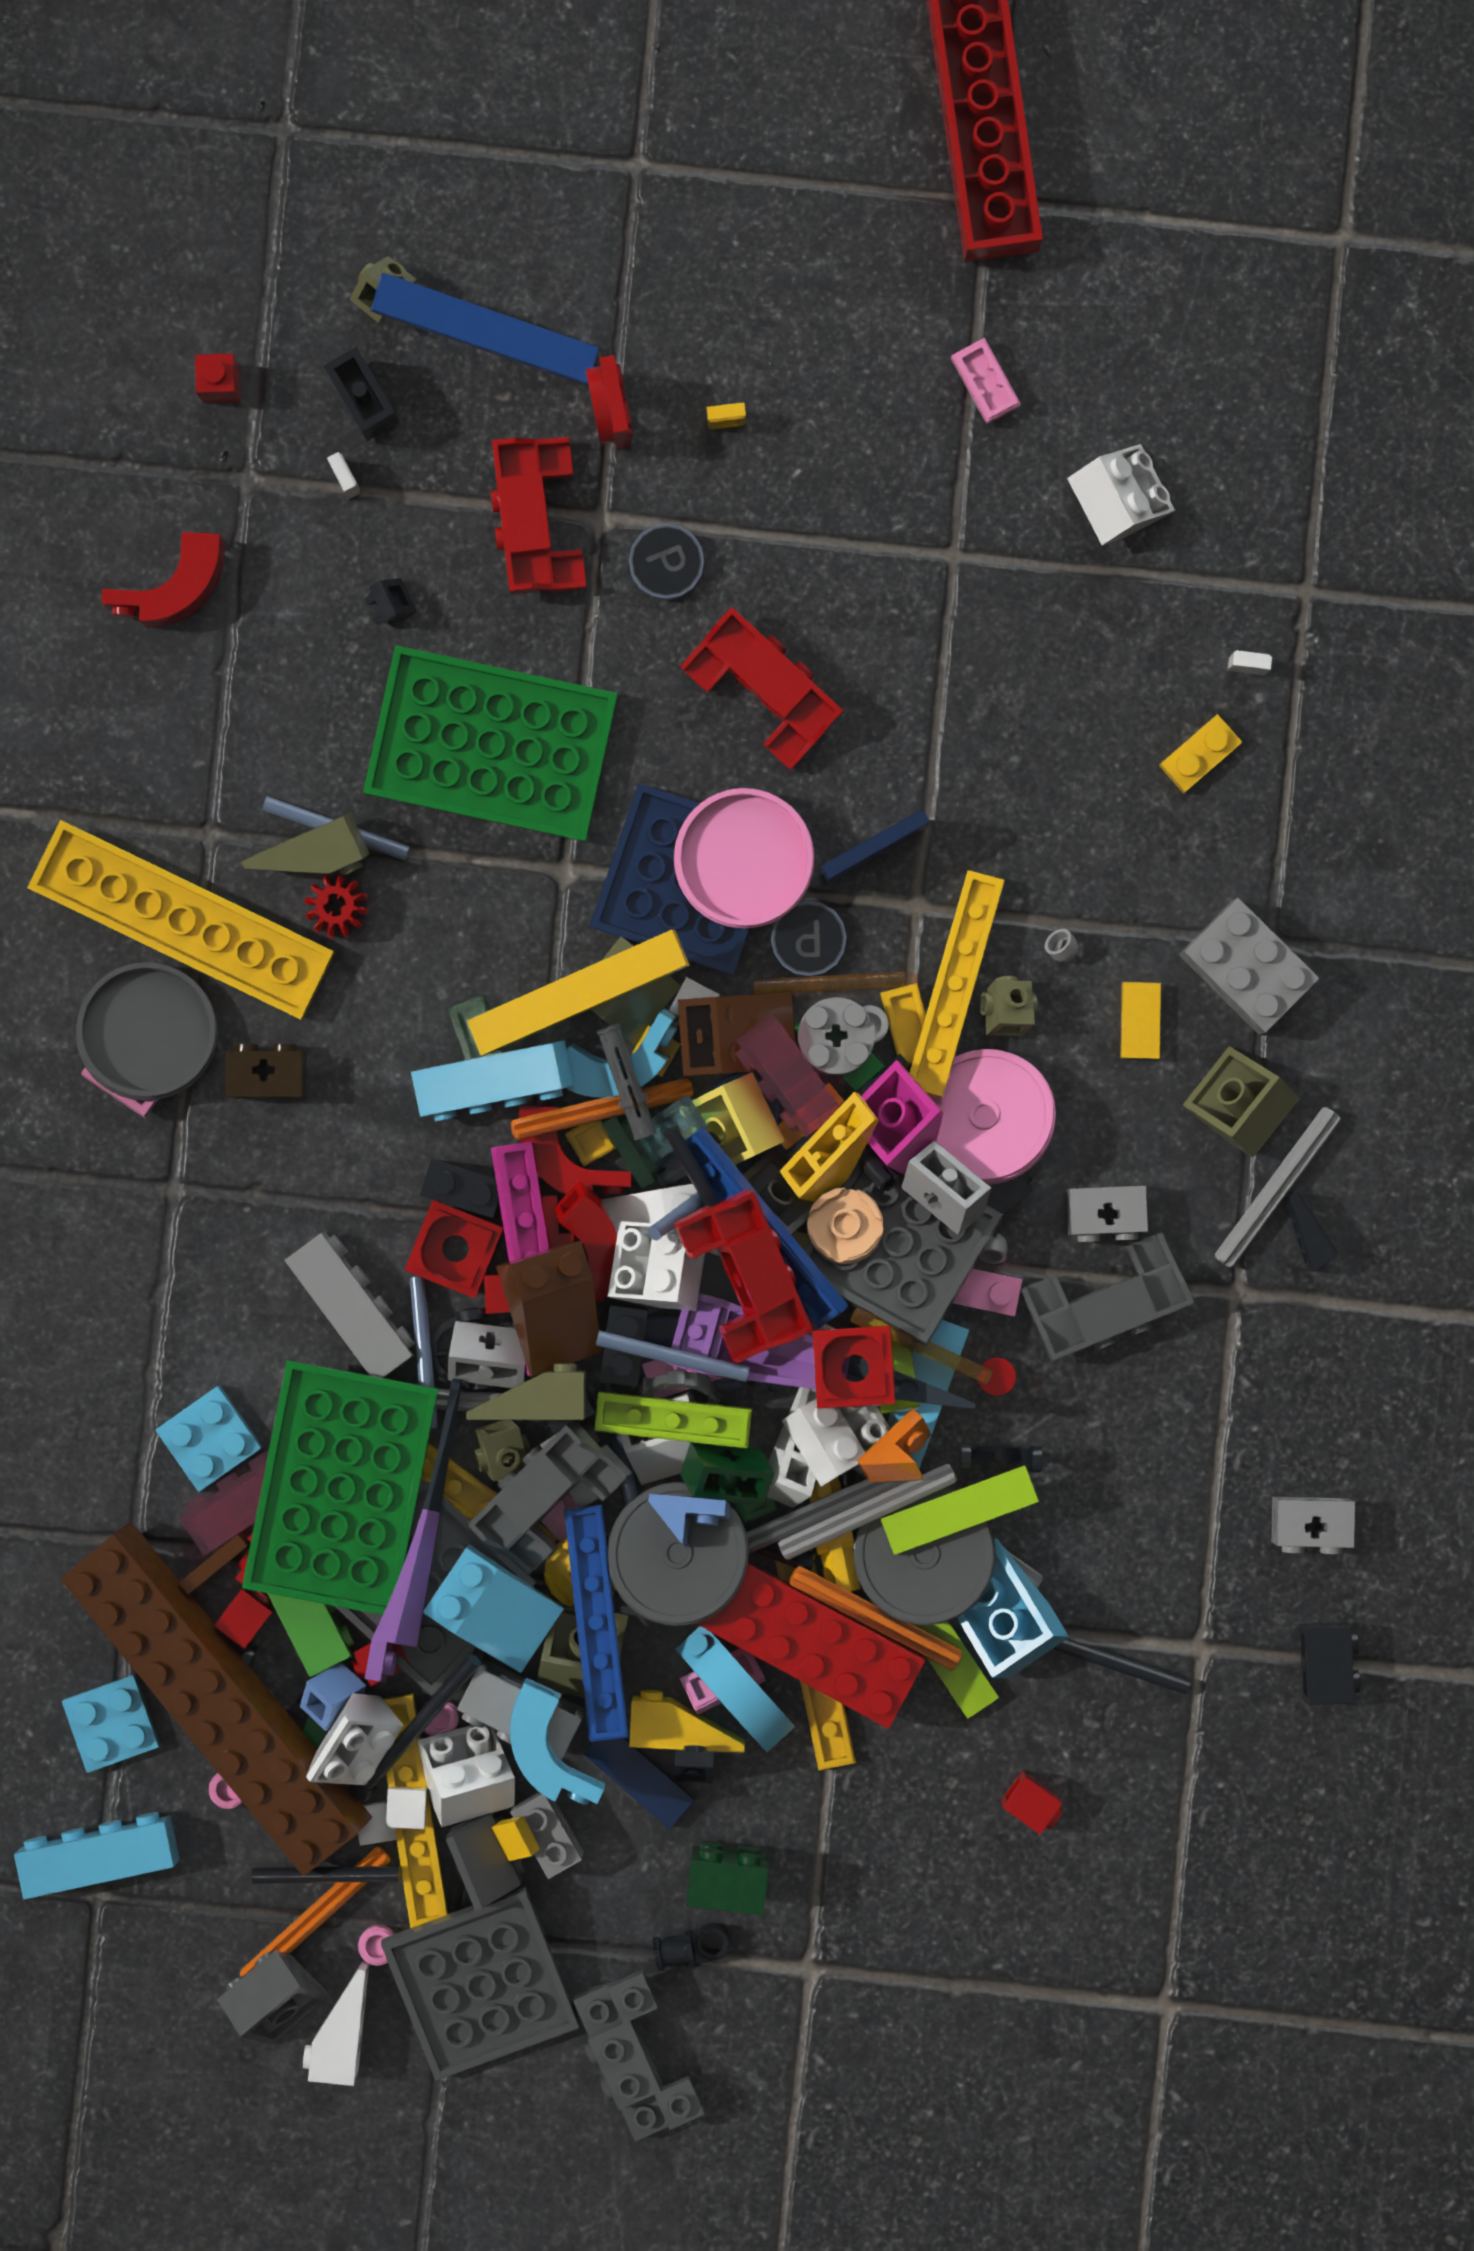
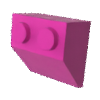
M896 1060L861 1097L879 1120L868 1144L888 1167L905 1175L908 1162L930 1143L937 1141L944 1112L904 1066Z

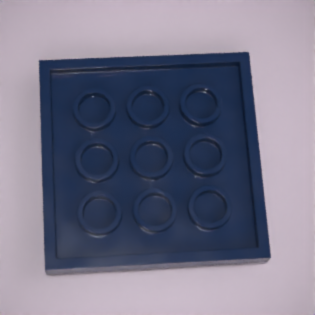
M638 783L589 927L619 938L622 936L625 940L637 944L673 929L678 935L688 961L734 976L750 928L724 926L703 916L687 900L676 878L674 868L676 839L684 821L699 803Z

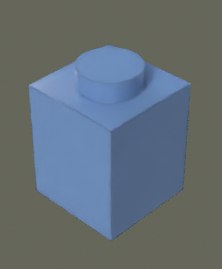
M339 1662L307 1681L300 1707L326 1731L332 1727L352 1693L364 1694L366 1685L357 1674L351 1672L342 1662Z

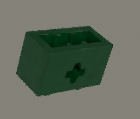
M690 1442L680 1472L693 1498L726 1500L730 1503L764 1506L775 1474L760 1448H738Z

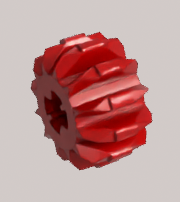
M339 874L336 886H334L330 876H323L325 889L322 890L314 883L310 886L311 890L318 894L317 899L311 897L304 899L305 904L316 907V909L305 914L306 919L315 920L320 918L313 929L320 933L328 925L327 936L331 939L336 937L338 927H340L342 935L348 938L351 936L348 924L351 923L357 929L363 927V924L355 918L356 915H369V909L358 906L359 903L368 900V895L366 893L354 895L359 889L360 883L354 880L346 887L345 875ZM335 897L341 902L344 900L346 902V905L341 907L342 914L339 916L332 911L328 912V908L333 906L332 899Z

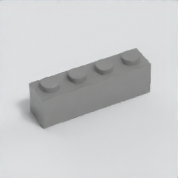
M326 1232L320 1233L284 1261L367 1373L371 1376L384 1378L416 1354L411 1348L415 1345V1341L403 1326L397 1329L390 1320L389 1316L393 1312L380 1295L376 1298L372 1296L366 1287L370 1284V1281L358 1265L353 1268L344 1258L348 1251L338 1237L334 1234L329 1238Z

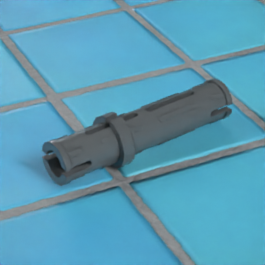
M615 1024L596 1032L600 1037L609 1069L620 1096V1100L617 1101L619 1108H624L633 1133V1139L638 1140L657 1133L654 1128L646 1104V1100L649 1099L647 1092H642L632 1059L620 1029L621 1026L620 1024ZM615 1047H616V1049H617V1052H618L620 1061H621V1063H622V1066H623V1069H624V1072H625V1075H626V1078H625V1079H624V1076H623V1073H622V1070H621V1067H620V1064H619L617 1055H616L615 1050H614ZM628 1085L631 1089V1093L636 1104L639 1116H637L634 1104L628 1090Z

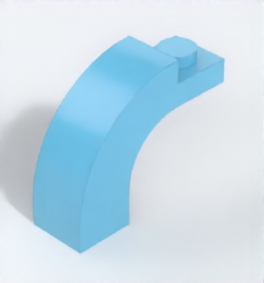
M665 1009L659 1012L639 1048L630 1055L640 1087L649 1082L670 1059L669 1055L658 1048L660 1045L667 1048L674 1037L677 1028L672 1026L677 1016ZM575 1043L571 1044L567 1048L574 1085L566 1087V1089L589 1097L605 1098L619 1096L607 1059L598 1057ZM618 1059L619 1064H620V1067H621V1070H622V1073H623V1076H624V1079H625V1078H626V1075H625V1072H624L622 1063H621L620 1059Z
M700 1626L675 1648L693 1671L766 1752L773 1748L795 1727L712 1632Z
M526 1678L514 1704L510 1722L511 1746L518 1767L537 1791L554 1802L561 1788L568 1790L567 1796L578 1803L588 1805L589 1801L598 1804L604 1791L605 1783L566 1765L555 1755L551 1748L548 1737V1725L559 1702L561 1693Z

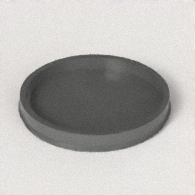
M143 962L129 964L117 968L102 977L86 995L76 1023L78 1052L91 1076L112 1093L128 1099L141 1101L168 1098L190 1087L202 1076L209 1066L218 1040L216 1014L204 990L182 971L159 963Z
M675 1482L652 1487L630 1501L613 1525L607 1548L608 1570L611 1580L623 1601L632 1610L648 1620L674 1626L703 1621L722 1610L733 1599L744 1580L749 1557L748 1541L744 1526L731 1505L729 1520H719L718 1526L696 1524V1517H691L688 1546L685 1547L651 1506L648 1498L649 1494L692 1497L687 1486L683 1482Z
M947 1486L858 1527L854 1542V1564L860 1584L871 1601L879 1609L895 1619L916 1625H934L953 1620L972 1608L982 1597L990 1583L995 1566V1543L987 1521L896 1555L893 1554L881 1518L957 1491Z

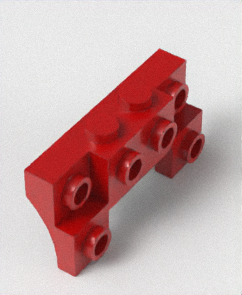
M569 436L545 439L514 437L492 440L497 489L491 490L493 513L500 512L502 527L495 528L497 549L505 550L510 594L517 595L542 591L557 593L587 589L582 549L552 551L544 480L574 477Z
M731 607L714 625L698 647L680 665V668L706 693H709L728 672L734 676L782 721L780 726L763 743V746L791 771L843 714V710L811 681L815 676L804 664L798 661L794 665L784 656L787 650L775 637L770 635L766 639Z
M743 1190L713 1207L705 1206L674 1222L688 1258L695 1259L713 1249H717L744 1314L718 1327L733 1362L740 1363L758 1353L795 1341L813 1331L794 1286L796 1283L794 1272L782 1258L779 1251L781 1249L780 1239L776 1232L769 1227L754 1191Z

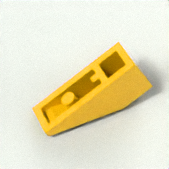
M853 1092L779 1171L799 1199L816 1202L824 1193L840 1188L849 1179L879 1121L860 1094Z
M641 1690L640 1696L633 1695L629 1747L683 1750L684 1746L698 1745L706 1747L707 1751L744 1753V1738L701 1714L697 1715L694 1710L675 1699L663 1697V1691Z

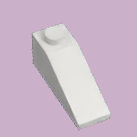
M693 1184L601 1199V1201L608 1210L618 1234L619 1221L655 1224L697 1193Z
M799 1388L788 1416L816 1399V1389ZM783 1425L768 1461L775 1474L767 1497L794 1508L811 1497L816 1478Z
M365 1961L361 1962L312 2041V2045L305 2046L303 2068L309 2069L308 2081L354 2086L357 2080L370 1965Z

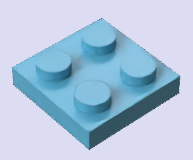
M220 1385L155 1429L198 1492L263 1448Z
M136 1673L62 1700L87 1773L161 1746Z

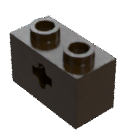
M236 1044V1051H225V1097L306 1098L307 1053L297 1051V1044H274V1051H259V1044ZM265 1061H267L268 1066L275 1067V1074L268 1075L267 1081H265L264 1076L257 1075V1068L264 1067Z

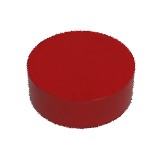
M989 1358L978 1369L977 1381L979 1386L990 1395H1004L1015 1384V1370L1011 1363L1003 1358Z

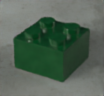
M702 1841L700 1846L692 1845L686 1907L763 1916L768 1878V1854L761 1853V1848L746 1845L739 1846L738 1851L723 1849V1844L712 1841Z

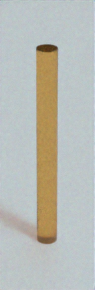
M905 971L757 979L754 980V995L906 986Z
M856 1308L851 1316V1322L861 1327L891 1326L892 1341L984 1384H987L991 1378L992 1370L932 1342H929L926 1347L886 1321L866 1311Z

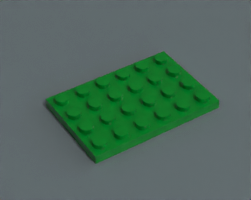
M395 645L363 794L586 843L618 693Z
M286 1360L242 1584L243 1589L379 1615L384 1614L407 1556L439 1388Z

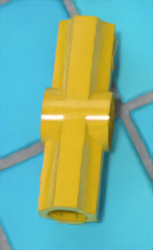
M838 1477L823 1486H820L816 1479L812 1495L809 1497L810 1504L842 1490ZM852 1531L816 1547L817 1555H821L824 1578L850 1592L860 1589L854 1564V1539Z

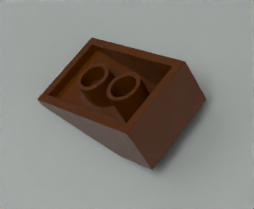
M581 1241L564 1243L496 1266L530 1377L554 1370V1364L574 1363L602 1353L601 1347L596 1346L599 1325L593 1278Z

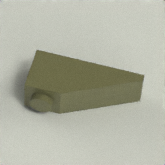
M350 812L250 856L241 863L244 869L329 874L339 869L341 874L345 875L361 868L363 865L360 860L370 853Z
M573 1363L554 1364V1371H546L466 1412V1420H584L586 1418V1371H577V1364Z

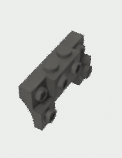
M1163 1232L1156 1233L1126 1246L1137 1273L1136 1275L1070 1302L1066 1299L1057 1275L1021 1288L1028 1310L1051 1361L1093 1344L1096 1350L1107 1347L1117 1342L1115 1338L1117 1334L1129 1330L1131 1336L1152 1328L1150 1321L1194 1304Z
M575 1420L565 1425L544 1448L537 1445L522 1460L526 1466L519 1473L516 1470L511 1471L498 1484L502 1490L468 1524L484 1543L506 1554L527 1575L534 1572L558 1548L538 1524L580 1481L604 1501L632 1474L630 1469L607 1445L600 1448Z
M643 1970L614 1982L594 1986L574 1995L573 2002L588 2034L589 2043L585 2045L587 2056L593 2067L599 2065L604 2076L600 2083L608 2102L614 2100L618 2110L622 2111L634 2141H638L667 2127L669 2130L705 2115L703 2105L701 2106L690 2076L662 2086L660 2076L634 2020L658 2009V2003L653 1997Z

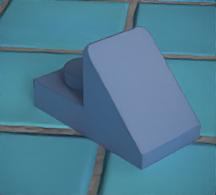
M649 1494L648 1502L685 1547L688 1546L691 1517H696V1524L718 1526L719 1520H729L730 1504L726 1500Z

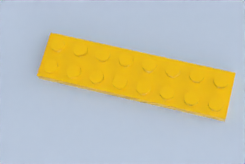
M62 820L59 821L27 887L300 1020H303L335 954L334 951Z

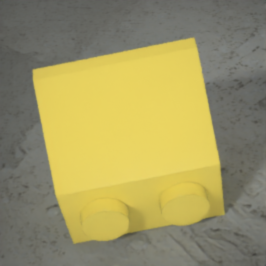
M753 1072L724 1084L675 1109L687 1137H690L704 1126L708 1132H713L721 1140L719 1146H722V1150L734 1165L785 1142Z

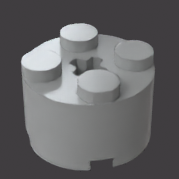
M840 997L827 998L811 1006L804 1014L798 1029V1047L804 1060L816 1071L829 1076L846 1075L862 1066L871 1054L875 1041L874 1026L868 1013L856 1002ZM832 1027H839L840 1033L847 1036V1039L841 1040L840 1047H833V1042L825 1039V1034H830Z

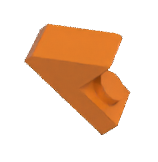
M912 1408L857 1460L865 1477L870 1482L923 1479L916 1462L909 1455L918 1452L931 1436L924 1418Z

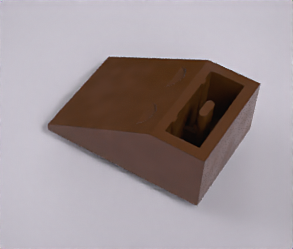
M792 993L678 999L684 1077L797 1068Z

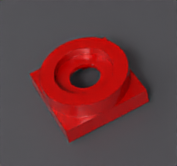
M614 355L600 357V366L585 369L600 445L615 443L617 450L631 447L630 438L633 437L628 404L625 401L626 397L620 363L616 364Z
M432 1200L404 1270L475 1299L484 1280V1275H486L491 1265L504 1227L442 1202ZM450 1236H461L468 1243L469 1251L462 1261L452 1262L443 1254V1244Z
M891 1326L812 1331L817 1409L862 1408L896 1404ZM853 1355L863 1357L869 1366L867 1376L859 1382L847 1380L842 1372L844 1361Z

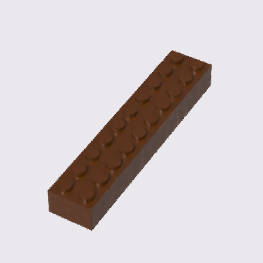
M132 1522L111 1535L60 1579L303 1877L356 1836L373 1818L362 1803L351 1795L346 1784L310 1782L306 1776L317 1748L250 1666L244 1663L241 1655L223 1633L214 1626V1622L192 1595L184 1591L179 1584L178 1578Z

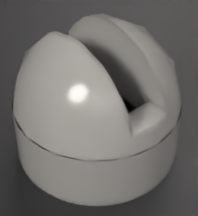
M1058 929L1046 939L1045 950L1056 961H1071L1078 953L1079 946L1076 938L1067 929Z
M997 1233L996 1237H991L979 1258L980 1261L989 1264H999L1006 1260L1007 1242L1000 1233Z

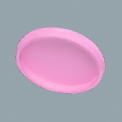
M731 789L707 798L688 815L675 843L674 868L676 878L687 900L703 916L718 924L733 928L761 927L773 923L788 914L806 893L814 870L813 842L801 816L781 798L758 789Z
M981 1049L955 1056L943 1099L930 1096L944 1112L936 1142L987 1185L1012 1180L1028 1171L1043 1156L1051 1141L1056 1119V1109L1050 1086L1034 1065L1013 1053L995 1049Z

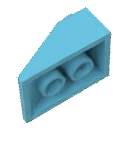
M994 1538L995 1566L990 1583L979 1601L967 1612L957 1617L992 1678L1009 1679L1065 1641L1069 1636L1047 1600L1001 1542Z
M468 1544L423 1613L455 1635L521 1673L564 1608Z

